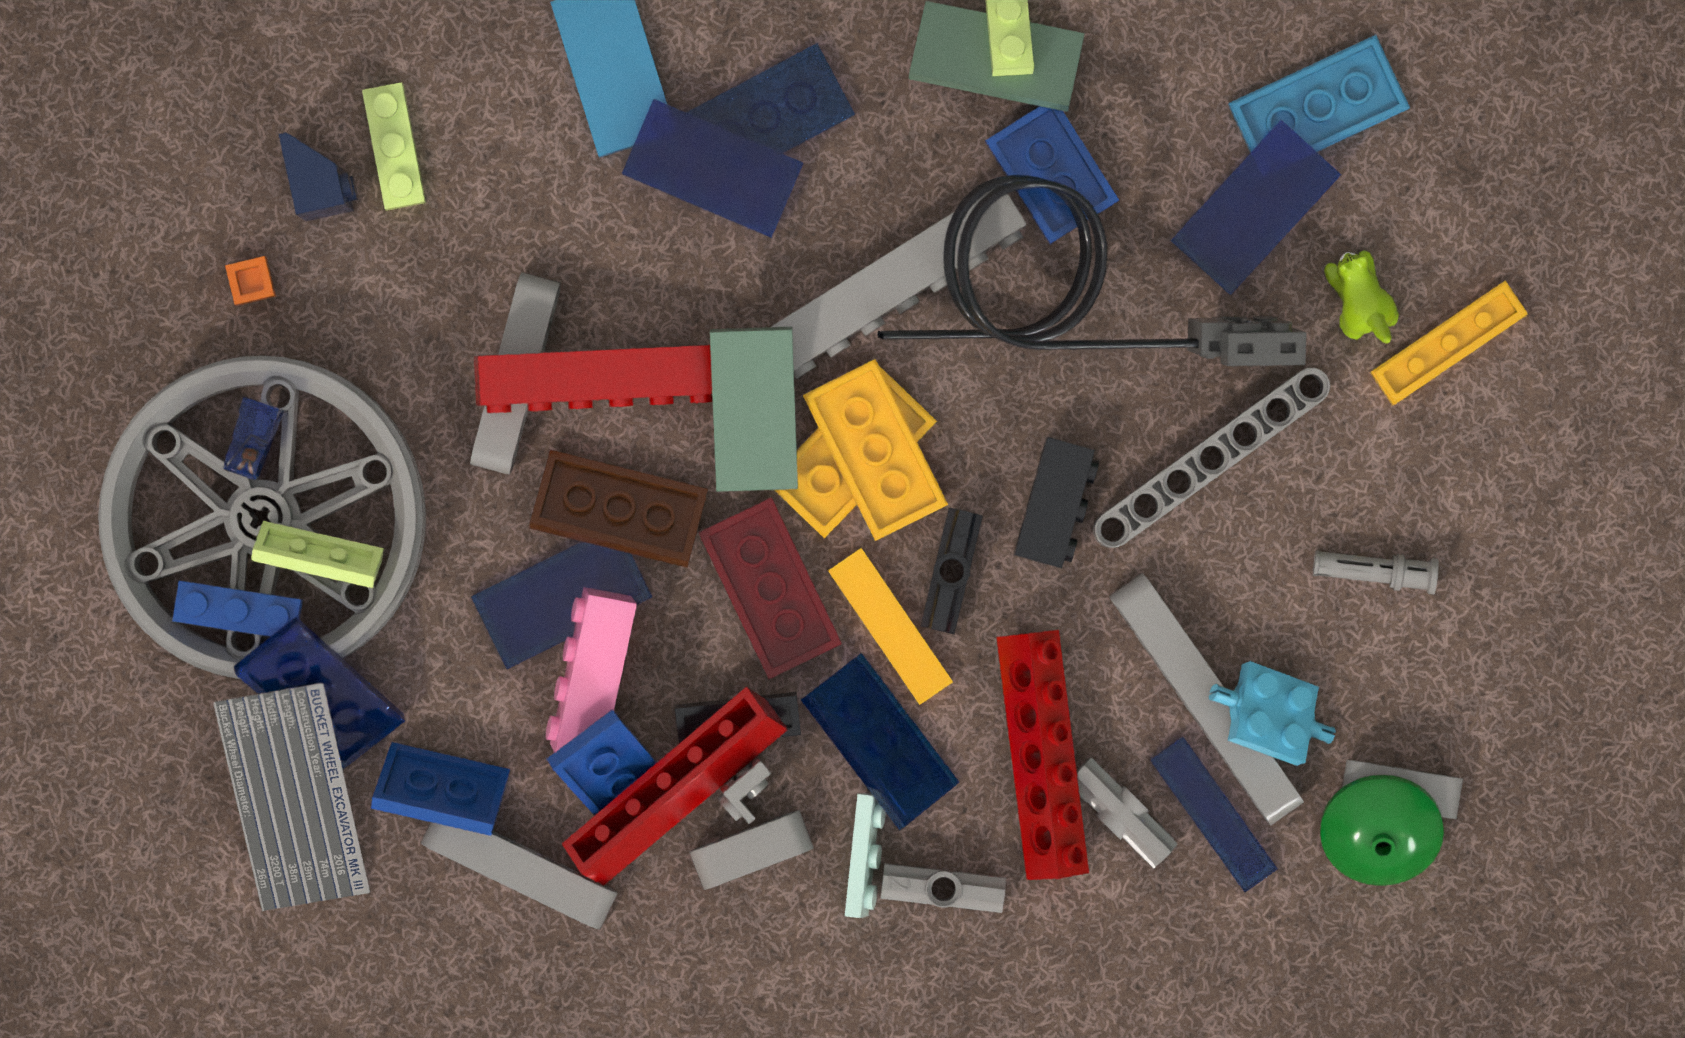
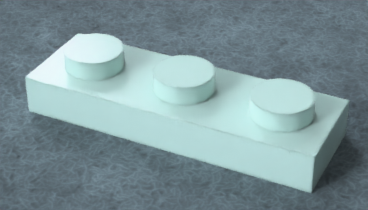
M857 794L845 916L863 918L869 916V909L874 910L876 906L877 886L872 885L873 869L879 868L882 854L881 845L876 844L878 828H883L886 817L885 804H880V794Z

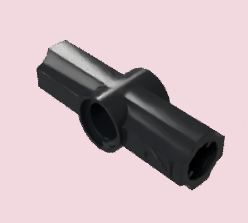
M948 507L936 561L933 566V574L920 624L921 627L955 635L983 515ZM948 559L959 561L963 567V575L955 583L944 581L940 575V567Z

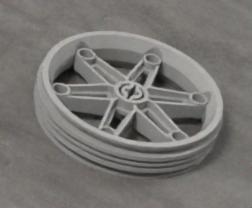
M275 356L237 357L200 367L181 376L159 391L132 418L120 436L104 474L99 499V539L106 569L119 599L142 630L161 647L177 658L217 675L247 680L284 679L305 675L343 660L377 635L393 617L404 601L420 564L426 529L425 496L421 476L406 439L391 417L365 391L327 369L304 361ZM263 386L253 435L267 442L271 421L282 422L278 483L270 480H259L266 443L252 437L250 448L258 451L257 460L252 463L253 474H250L248 471V463H246L243 473L231 464L226 466L228 464L227 461L171 424L187 410L214 395L242 387ZM278 386H285L290 392L289 403L282 408L274 407L270 398L272 391ZM299 390L317 396L345 413L365 433L378 454L294 480ZM170 431L175 436L176 446L170 453L163 454L158 449L157 440L163 432ZM149 452H151L215 512L135 550L132 532L133 497L140 471ZM189 454L239 486L228 502L223 500L183 463ZM374 461L384 463L387 470L386 478L379 484L371 483L366 475L368 466ZM348 477L353 478L356 487L301 513L299 503L294 496L295 494ZM391 485L395 510L392 547L377 585H373V588L368 587L369 598L366 603L359 606L350 600L349 590L353 585L352 583L339 580L336 583L330 578L292 570L355 612L335 630L310 643L285 650L262 651L265 636L254 634V646L250 650L244 651L236 644L238 631L227 630L226 645L217 643L196 633L183 623L173 622V614L162 604L148 583L232 556L230 588L245 590L248 554L252 555L256 538L252 537L249 533L258 536L261 525L259 527L256 526L258 518L247 505L259 511L269 509L270 512L267 517L271 523L319 533L311 524ZM260 496H268L274 499L278 503V505L272 501L256 500V498ZM223 523L225 524L226 532L232 542L174 560L170 549ZM148 552L153 553L159 563L158 569L152 575H146L140 569V559ZM265 564L259 593L275 594L281 567Z

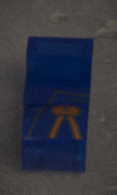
M243 397L238 412L240 414L232 435L233 440L225 458L224 470L257 480L266 461L284 410Z

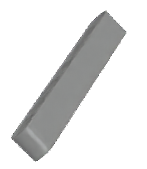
M1307 368L1293 375L1102 513L1093 525L1095 540L1106 548H1117L1127 543L1322 402L1328 396L1330 390V381L1327 375L1317 368ZM1304 376H1312L1318 380L1320 391L1315 398L1305 397L1301 393L1299 384ZM1272 399H1278L1286 405L1287 415L1281 422L1272 421L1266 413V407ZM1239 423L1250 425L1254 431L1253 442L1248 446L1239 445L1233 437L1234 428ZM1206 447L1216 448L1221 454V463L1215 470L1206 469L1200 461L1201 452ZM1179 470L1188 478L1189 485L1185 492L1181 494L1172 492L1167 485V478L1173 471ZM1142 494L1151 496L1156 503L1155 512L1148 518L1139 516L1134 509L1135 499ZM1108 518L1117 519L1123 527L1122 536L1114 542L1106 540L1101 534L1102 523Z
M1141 573L1112 593L1109 598L1267 823L1270 826L1303 804V799L1273 757L1228 741L1231 725L1229 706L1209 700V695L1213 694L1209 692L1214 684L1224 686L1147 577Z

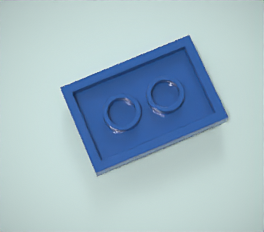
M1039 106L985 140L986 145L1006 176L1029 175L1064 184L1083 195L1094 207L1097 214H1100L1119 201L1065 113L1061 110ZM1038 187L1016 190L1049 244L1077 228L1076 221L1069 207L1053 191Z
M613 709L547 758L552 769L594 816L657 763V760Z
M391 742L372 797L371 809L491 836L508 783L510 769Z

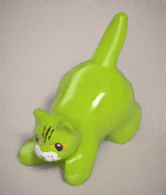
M1363 250L1358 255L1346 252L1340 257L1338 266L1334 263H1329L1324 268L1327 281L1336 290L1343 302L1339 326L1349 338L1357 340L1363 334L1373 331L1380 341L1387 344L1391 341L1389 327L1394 326L1399 318V312L1394 299L1380 287L1374 260L1370 252Z

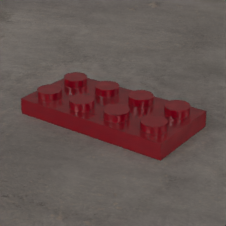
M772 497L698 532L768 679L842 644Z

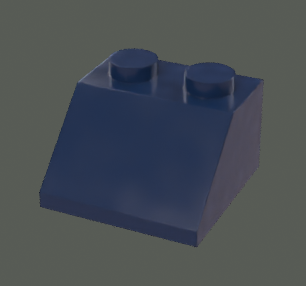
M287 132L278 134L296 215L305 221H311L354 211L352 201L358 200V193L353 176H349L348 172H345L334 162Z

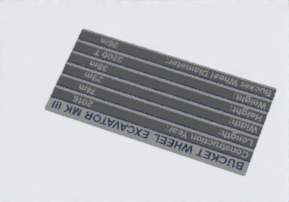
M323 683L214 702L262 911L370 893Z

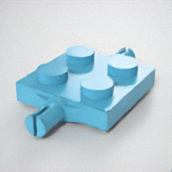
M1249 661L1241 665L1239 682L1234 691L1218 684H1214L1210 689L1209 693H1213L1209 695L1210 701L1221 703L1230 708L1231 725L1228 735V741L1298 766L1306 762L1311 737L1324 741L1327 744H1330L1335 737L1333 733H1336L1334 727L1315 721L1314 712L1319 689L1316 685Z

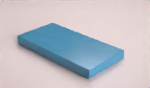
M635 0L551 1L553 13L598 157L601 158L676 134Z
M1376 35L1228 103L1261 177L1267 176L1410 109Z

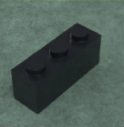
M1050 437L1045 439L1014 556L1057 568H1062L1064 561L1072 562L1078 540L1071 537L1074 523L1083 522L1089 501L1082 498L1086 483H1094L1099 466V461L1093 459L1095 450Z

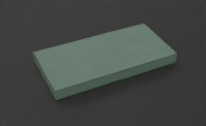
M925 1L909 79L1068 112L1085 33L1030 22L1034 61L1033 74L992 76L987 13Z
M792 327L710 329L716 492L798 489Z

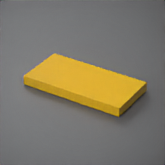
M876 359L803 395L875 541L948 505Z
M880 367L918 442L937 421ZM818 427L797 449L798 489L775 491L825 539L857 504Z

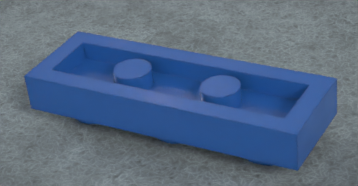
M179 581L172 621L297 640L303 599Z

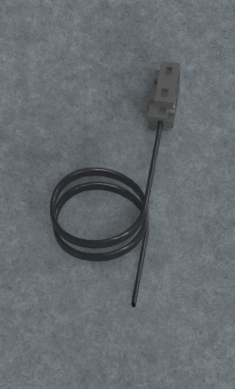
M1029 175L1001 176L980 184L964 197L949 222L943 250V265L947 286L960 313L976 329L878 331V338L882 340L996 338L1013 346L1033 350L1187 348V351L1198 354L1206 359L1221 357L1220 364L1225 366L1305 365L1306 332L1292 328V322L1278 321V317L1254 316L1253 320L1240 316L1188 318V339L1051 340L1075 327L1088 314L1097 300L1106 274L1107 241L1099 215L1083 195L1064 184ZM1025 188H1047L1056 193L1067 204L1076 221L1080 240V256L1075 279L1062 303L1044 319L1021 328L997 329L979 307L971 285L969 255L974 232L987 209L1004 195ZM986 194L971 211L961 233L957 256L958 277L961 287L960 291L955 270V247L957 236L961 224L969 209L979 198ZM1086 214L1095 241V265L1092 279L1084 298L1074 312L1060 324L1050 328L1068 314L1078 301L1086 285L1092 257L1091 234L1085 217Z

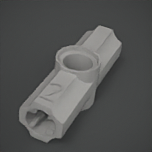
M1092 757L1077 769L1080 797L1096 811L1095 815L1120 840L1123 838L1153 869L1178 845L1174 838L1148 814L1149 810L1124 785L1121 787Z
M884 863L880 899L930 904L941 908L955 907L1002 913L1006 877L957 872L945 868L931 869ZM940 877L950 878L955 884L954 893L946 899L937 898L932 893V885Z

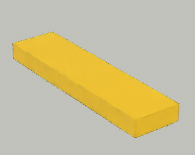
M1505 280L1372 370L1370 374L1393 406L1528 315V313Z
M862 548L828 570L919 705L953 683Z

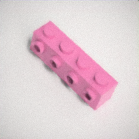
M583 587L581 598L576 597L571 612V621L576 622L573 638H566L563 649V661H567L565 676L558 677L554 692V700L559 701L556 716L549 717L546 728V740H551L550 745L554 752L558 751L609 711L614 710L637 603L630 595Z

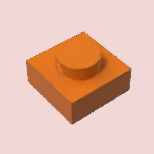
M266 256L225 265L236 306L276 297Z

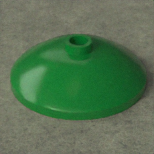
M1392 775L1367 776L1345 785L1329 800L1320 822L1322 847L1332 865L1352 880L1375 886L1399 884L1421 874L1437 857L1444 835L1442 815L1432 796L1418 784ZM1379 842H1387L1389 846L1378 847L1377 844Z

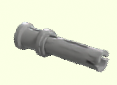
M1315 550L1313 576L1316 577L1325 576L1387 583L1389 588H1393L1395 591H1400L1402 587L1427 590V593L1430 595L1435 594L1439 570L1438 558H1432L1428 562L1405 559L1404 555L1397 554L1392 559L1321 552L1320 550Z

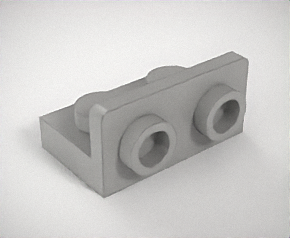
M755 757L720 787L722 794L718 799L736 821L743 816L750 824L755 819L741 799L746 795L749 799H752L768 785L765 778L771 773L758 757Z

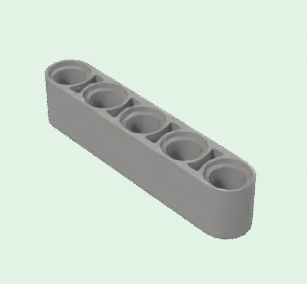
M521 272L498 355L544 353L560 294L561 282ZM527 403L511 404L512 412L487 413V406H484L471 455V465L508 475L511 474L528 414Z
M430 822L421 841L422 845L598 930L601 929L618 894L614 889L606 885L603 886L581 873L494 831L489 836Z

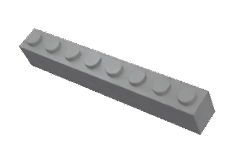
M986 194L973 204L961 224L955 247V270H958V246L965 222L973 208ZM1008 194L994 202L980 219L971 242L969 271L987 261L989 258L985 252L999 244L1004 250L1023 238L1020 230L1025 228L1027 223ZM953 213L771 326L792 327L795 379L804 376L817 366L813 360L827 352L830 358L851 346L848 338L857 332L862 331L864 336H867L886 324L882 317L896 309L900 315L920 302L917 295L929 287L936 293L947 286L943 265V250L947 228Z

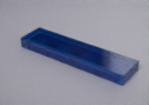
M1183 736L1149 759L1243 892H1247L1278 870Z

